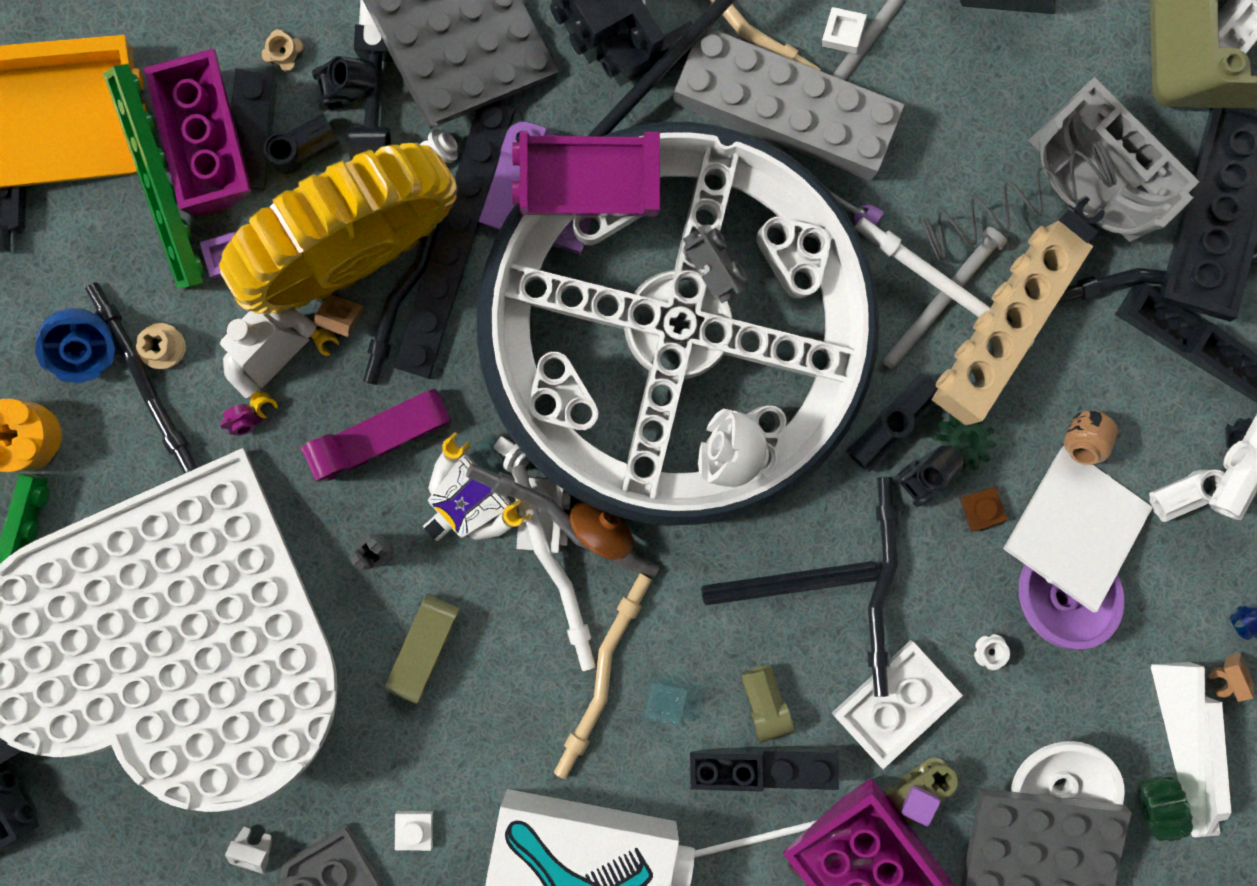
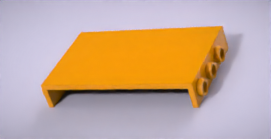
M125 35L0 45V188L137 174L103 73L113 66L129 64L131 73L138 77L141 90H144L141 69L135 68L132 46ZM142 103L144 111H148L146 104Z

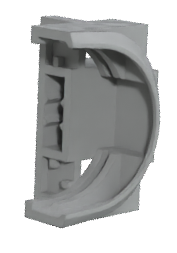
M1095 77L1028 140L1040 152L1042 166L1050 169L1073 198L1070 174V158L1073 151L1085 154L1099 170L1092 151V144L1096 143V141L1102 143L1113 165L1117 184L1110 188L1106 187L1087 161L1076 154L1073 164L1077 201L1085 195L1088 196L1090 201L1084 206L1083 213L1091 216L1100 207L1105 210L1104 217L1094 224L1105 230L1122 234L1129 242L1152 231L1164 228L1193 199L1189 192L1199 183ZM1080 124L1087 130V132L1084 135L1081 130ZM1044 170L1050 184L1058 195L1075 210L1076 203L1069 200L1055 180ZM1142 185L1149 193L1141 191L1136 187Z

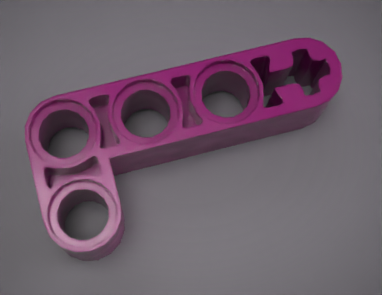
M431 389L336 435L328 434L314 439L301 446L300 449L315 481L326 482L337 478L336 475L346 470L349 472L368 463V459L379 454L383 456L401 447L400 444L410 439L414 441L449 424L452 420L437 389Z

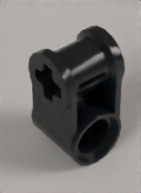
M335 56L329 62L312 70L313 79L317 80L320 93L318 106L321 110L329 111L348 107L351 102L370 93L377 82L375 65L372 61Z
M940 446L919 460L917 459L909 463L894 476L892 481L895 484H901L914 499L912 504L915 507H920L933 496L946 489L962 470L963 458L954 448Z

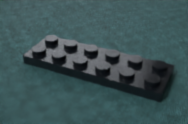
M1210 108L1192 174L1199 183L1189 192L1193 199L1183 208L1158 301L1231 322L1238 315L1257 242V110L1250 108Z

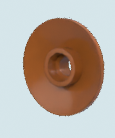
M579 501L571 509L570 523L577 538L590 551L610 560L623 559L632 551L633 536L623 518L594 508L583 501Z

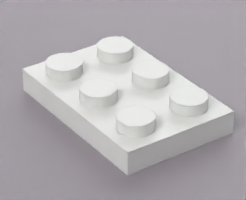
M911 640L890 658V667H887L889 696L874 697L872 675L832 712L834 717L882 769L889 765L963 696Z

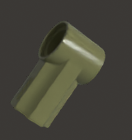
M771 665L756 667L741 673L743 685L751 704L752 711L750 714L757 730L759 742L762 743L795 732L785 701L781 699Z

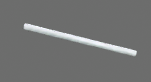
M816 821L695 850V858L806 831Z

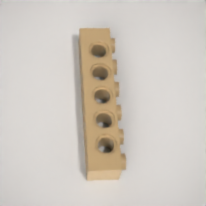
M1060 221L1047 227L1040 226L1028 240L1031 246L1011 266L1010 272L1013 274L1009 280L1000 285L992 296L994 303L989 311L981 314L974 323L973 328L976 331L971 339L966 340L956 351L954 357L957 360L953 367L946 370L936 382L938 390L931 400L964 425L984 420L1093 247ZM1044 259L1048 264V268L1044 264ZM1025 286L1029 289L1031 297L1027 295ZM1007 314L1012 319V326L1007 321ZM988 343L994 348V356L989 352ZM970 371L974 374L976 378L975 386L971 383L969 379Z

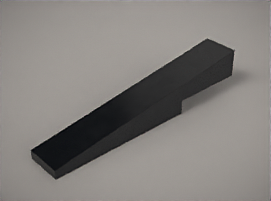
M1147 283L1136 284L1131 287L1115 313L1117 317L1257 403L1256 353L1212 322H1201L1183 308L1158 301L1160 292Z

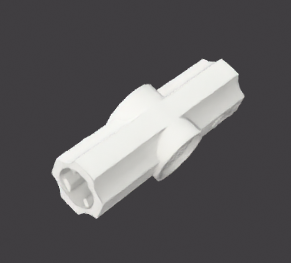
M1257 415L1244 439L1234 444L1227 452L1223 463L1227 470L1209 502L1211 509L1235 520H1242L1257 492Z

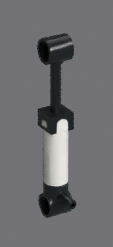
M360 0L359 25L355 24L354 51L359 59L373 62L377 70V82L374 89L366 94L364 124L361 126H351L348 139L350 160L356 154L372 150L375 153L379 148L391 145L390 129L379 126L382 61L394 62L363 0Z

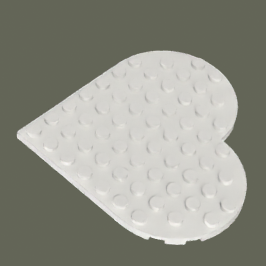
M244 448L22 547L0 564V738L6 741L8 745L24 752L50 757L86 756L113 748L120 764L135 783L142 785L147 791L158 797L159 800L172 806L203 812L237 810L270 798L302 774L321 749L330 730L337 703L338 686L334 658L254 467Z

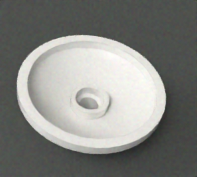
M1075 741L1053 743L1031 754L1017 770L1011 787V792L1123 805L1125 793L1123 778L1111 758L1092 745ZM1065 778L1061 785H1054L1057 780Z

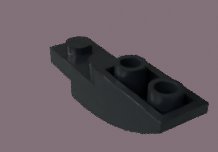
M803 746L740 747L691 751V790L763 792L765 788L839 790V751L803 749Z

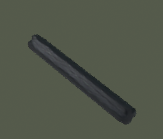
M869 561L709 584L701 587V594L705 605H713L877 581L879 571L876 562Z

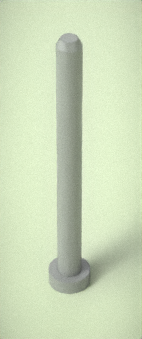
M992 227L986 228L981 234L984 240L951 278L952 281L963 287L995 249L1002 250L1007 244V239ZM942 291L939 292L885 356L883 364L888 369L897 366L951 302V297Z

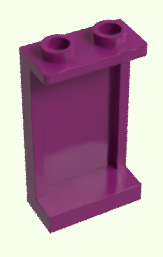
M520 131V142H512L513 166H520V181H512V203L520 204L521 215L657 216L659 213L660 132H644L643 137L530 136L528 131Z

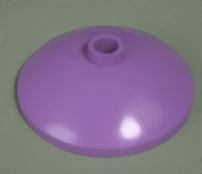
M1024 564L1019 578L1021 607L1032 628L1046 641L1068 650H1084L1104 643L1117 630L1124 612V592L1118 574L1098 611L1093 613L1052 583H1048L1044 577ZM1057 592L1063 597L1061 604L1057 601Z

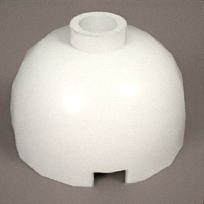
M722 409L717 412L706 429L712 432L709 443L701 442L698 459L699 474L701 478L707 479L706 482L719 486L733 488L742 486L750 482L760 470L764 469L768 462L769 451L764 431L753 418L743 413L729 409Z

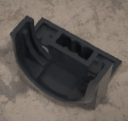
M552 0L550 4V10L559 25L564 23L570 34L569 40L578 55L583 54L589 64L595 60L600 62L607 76L611 79L614 77L620 87L649 71L692 25L690 20L664 35L642 0ZM629 29L630 38L618 35Z

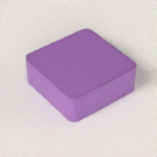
M913 785L901 806V812L904 816L929 826L940 804L938 796Z

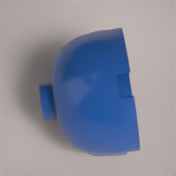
M68 308L56 311L44 320L37 332L35 354L38 362L45 371L47 368L51 373L56 374V378L61 381L82 383L94 380L101 376V371L106 369L108 365L110 367L114 360L115 342L109 326L99 315L86 309Z

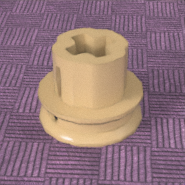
M156 323L141 331L137 337L136 349L141 360L149 367L167 369L177 365L182 360L186 346L182 334L177 329L165 323ZM154 338L162 340L158 344L161 349L159 352L151 350L155 346L152 341Z

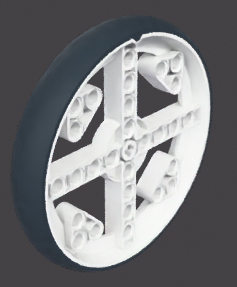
M658 122L637 125L609 133L602 137H643L644 132H660V177L686 176L697 178L675 269L649 278L638 287L634 294L541 271L543 261L553 243L572 220L573 231L579 242L584 245H594L642 216L521 215L520 204H516L508 214L494 240L485 263L479 288L476 315L477 344L481 369L488 393L498 416L513 441L548 479L570 495L599 510L642 523L679 526L719 522L752 512L772 503L793 490L826 461L848 433L865 399L876 362L879 338V307L875 281L860 237L842 206L807 168L788 154L763 140L743 132L712 124ZM708 175L718 176L723 183L722 189L717 191L709 189L705 184V177ZM733 187L755 198L778 216L769 219L759 229L757 244L789 296L801 299L814 293L820 286L825 310L824 342L733 319L728 301L722 304L719 298L714 299L702 279V276L711 270V265L707 264L697 270L684 250L686 244L683 238L695 231L698 236H701L697 229L699 226H702L696 220L697 211H709L714 217V224L711 225V228H717L720 231L730 189ZM585 218H593L599 223L600 229L593 235L584 234L579 228L580 222ZM769 228H777L783 233L784 241L782 244L775 245L769 241L767 237ZM804 237H812L817 241L818 251L816 254L808 253L804 249ZM796 272L806 273L809 277L810 285L807 290L800 289L795 285L794 275ZM541 280L546 284L547 290L542 297L532 298L526 293V286L530 281ZM683 280L693 282L697 288L696 296L693 298L683 297L678 291L679 282ZM570 288L578 290L583 297L582 302L576 307L566 306L561 299L565 290ZM608 297L615 300L618 311L614 315L604 316L598 311L597 303L602 298ZM531 306L624 329L626 341L632 354L641 365L649 370L627 464L599 451L573 430L591 428L598 418V409L564 354L559 352L546 353L540 358L536 368L530 339ZM645 306L652 311L653 320L650 324L640 325L634 320L633 311L637 307ZM678 316L684 317L683 323L688 324V329H683L677 334L673 332L675 326H670L669 321H674ZM716 324L722 329L723 338L720 343H712L706 338L705 329L707 325ZM744 333H751L757 338L758 346L754 352H748L742 348L741 337ZM780 342H786L792 347L793 353L789 361H783L777 356L776 348ZM671 350L678 355L679 365L675 370H667L661 365L660 356L662 352ZM816 350L822 351L827 357V365L823 370L815 368L812 363V355ZM724 355L815 377L812 388L803 405L787 425L785 414L776 406H761L746 414L758 424L759 418L764 412L771 413L775 418L774 428L770 432H764L769 451L768 462L764 469L760 470L750 482L734 488L724 487L706 482L707 479L701 478L699 472H661L684 379L693 378L707 372ZM558 359L564 364L565 372L561 378L550 379L544 374V366L549 360ZM658 385L665 386L670 391L671 399L665 406H658L652 400L651 393ZM544 394L552 396L556 401L555 411L547 416L539 414L535 408L537 398ZM578 403L588 405L592 411L590 421L583 425L575 423L570 416L572 407ZM649 421L658 422L662 428L661 437L654 442L647 441L642 433L644 425ZM642 456L649 457L653 462V471L646 477H639L634 471L635 461Z

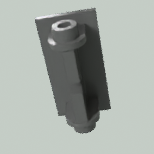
M709 224L699 226L697 229L701 236H698L695 231L683 238L686 244L684 250L697 270L707 264L711 265L712 270L703 275L702 279L714 299L719 298L723 304L734 297L731 289H734L736 294L748 289L744 283L747 277L741 265L736 260L731 261L726 253L727 243L721 232L717 228L712 229Z

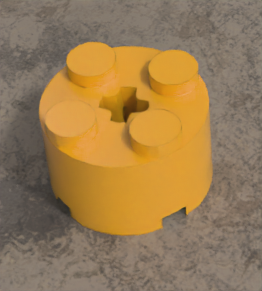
M0 399V472H33L42 469L51 461L61 445L62 432L58 419L51 411L38 403L16 399Z

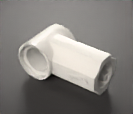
M1220 470L1193 471L1183 479L1150 492L1149 502L1153 507L1154 513L1158 515L1161 521L1166 522L1208 504L1225 473ZM1206 478L1211 482V490L1208 494H1206L1203 488Z

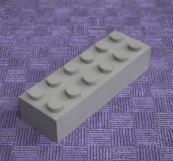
M709 28L692 46L674 91L673 104L869 181L879 171L905 105L712 28Z

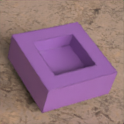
M235 232L200 242L209 276L213 279L222 277L219 263L222 259L221 254L227 244L232 241L231 239Z

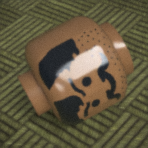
M1101 411L1078 413L1072 418L1064 438L1066 451L1073 460L1084 465L1104 462L1110 457L1118 437L1119 430L1117 424Z

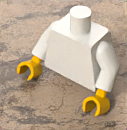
M290 308L285 312L257 314L249 311L242 319H235L229 323L227 335L220 342V345L227 351L223 357L225 377L244 398L249 397L251 399L250 405L261 418H267L260 410L264 403L270 402L276 409L278 405L268 393L259 392L257 389L259 387L263 388L309 341V337L313 338L319 352L325 356L331 355L330 351L322 345L325 341L332 340L339 345L332 331L324 328L317 329V326L314 325L311 319L296 309Z

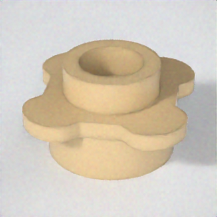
M274 30L265 42L262 58L266 63H276L280 65L283 71L288 72L295 68L294 61L298 53L303 51L304 45L299 38L291 39L282 30ZM285 48V53H280V49Z

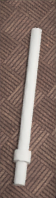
M864 217L859 220L855 226L856 231L875 243L876 249L886 257L892 255L977 317H980L985 311H989V306L900 243L901 239L892 232L887 231L885 233Z

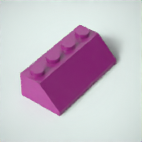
M209 49L145 67L144 72L179 209L194 217H201L230 209L251 192V187L216 50Z

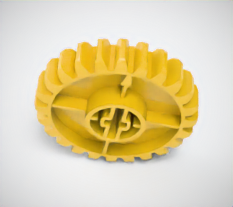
M403 143L399 146L398 144L383 146L375 153L372 150L356 154L347 163L341 160L328 166L324 173L318 176L313 174L298 182L299 187L293 191H284L272 200L273 205L261 208L250 217V224L241 226L232 237V241L221 254L222 259L219 263L220 273L238 305L246 311H253L257 314L285 312L290 308L297 309L306 306L312 300L320 301L337 290L342 291L348 288L355 281L368 276L381 266L398 258L399 254L409 251L420 242V238L428 236L436 228L437 223L442 222L457 198L456 181L442 157L428 145Z

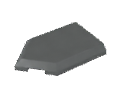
M349 824L342 826L285 860L279 886H384L383 881Z

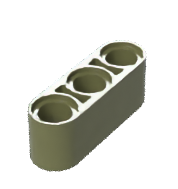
M426 595L384 690L417 705L419 704L424 695L423 689L427 681H430L439 661L437 660L442 648L444 649L453 629L451 626L456 616H459L461 608L432 595Z

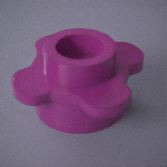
M240 404L224 412V420L220 423L222 429H228L230 435L241 436L252 432L255 429L254 425L262 422V418L255 416L250 405Z

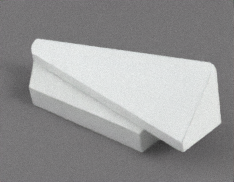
M1192 662L1151 665V670L1192 837L1219 836L1221 833L1219 821L1228 820L1231 815L1222 702L1205 697L1204 666Z

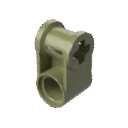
M932 757L923 761L908 774L901 776L902 781L893 788L891 785L888 786L885 790V795L906 823L914 824L917 821L904 816L901 812V806L911 786L915 785L938 796L941 803L956 791L958 778L947 762L941 758ZM939 772L943 777V781L937 783L933 778V774Z

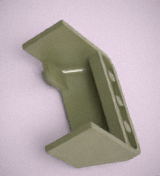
M1150 0L1152 93L1156 101L1166 107L1257 109V76H1251L1248 56L1237 48L1219 47L1218 1Z

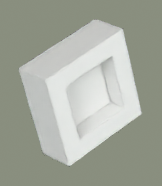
M832 7L822 39V47L857 54L866 25L867 14Z
M397 811L395 813V850L431 851L433 848V811Z

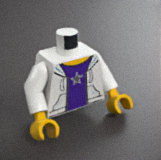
M456 432L443 442V451L435 463L428 487L431 496L427 500L438 513L423 525L424 529L434 540L439 541L451 529L461 538L469 536L474 540L498 537L514 526H518L530 519V513L522 517L517 512V506L523 503L522 501L517 500L511 503L507 497L504 498L491 492V487L466 477L469 466L472 463L477 465L469 455H463L471 446L469 442H466L461 448L458 447L455 443V437L458 435Z

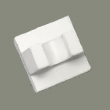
M243 827L236 839L231 841L225 856L229 864L264 874L269 861L272 836L264 833L259 844L250 845L248 842L252 831L249 828Z

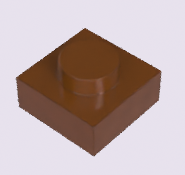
M996 486L959 497L971 532L1007 521Z

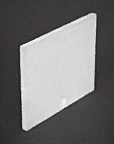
M1063 446L1056 455L1003 549L1044 577L1048 583H1052L1094 613L1101 606L1153 507L1094 465H1084L1073 460L1066 451L1065 446Z

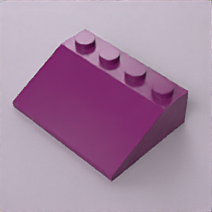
M870 778L843 796L783 852L784 856L808 886H956L873 778Z

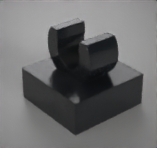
M1085 195L1077 201L1075 210L1067 204L1057 217L1062 224L1088 243L1098 232L1093 224L1099 222L1104 217L1105 210L1100 207L1094 215H1085L1083 208L1090 201V198Z

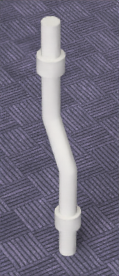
M525 464L510 467L515 482L531 489ZM523 502L518 505V510H522L524 516L529 513L531 514L530 519L526 521L534 553L559 589L570 627L567 629L570 644L575 645L582 671L593 669L596 666L588 641L591 639L588 624H583L572 582L547 545L537 508Z

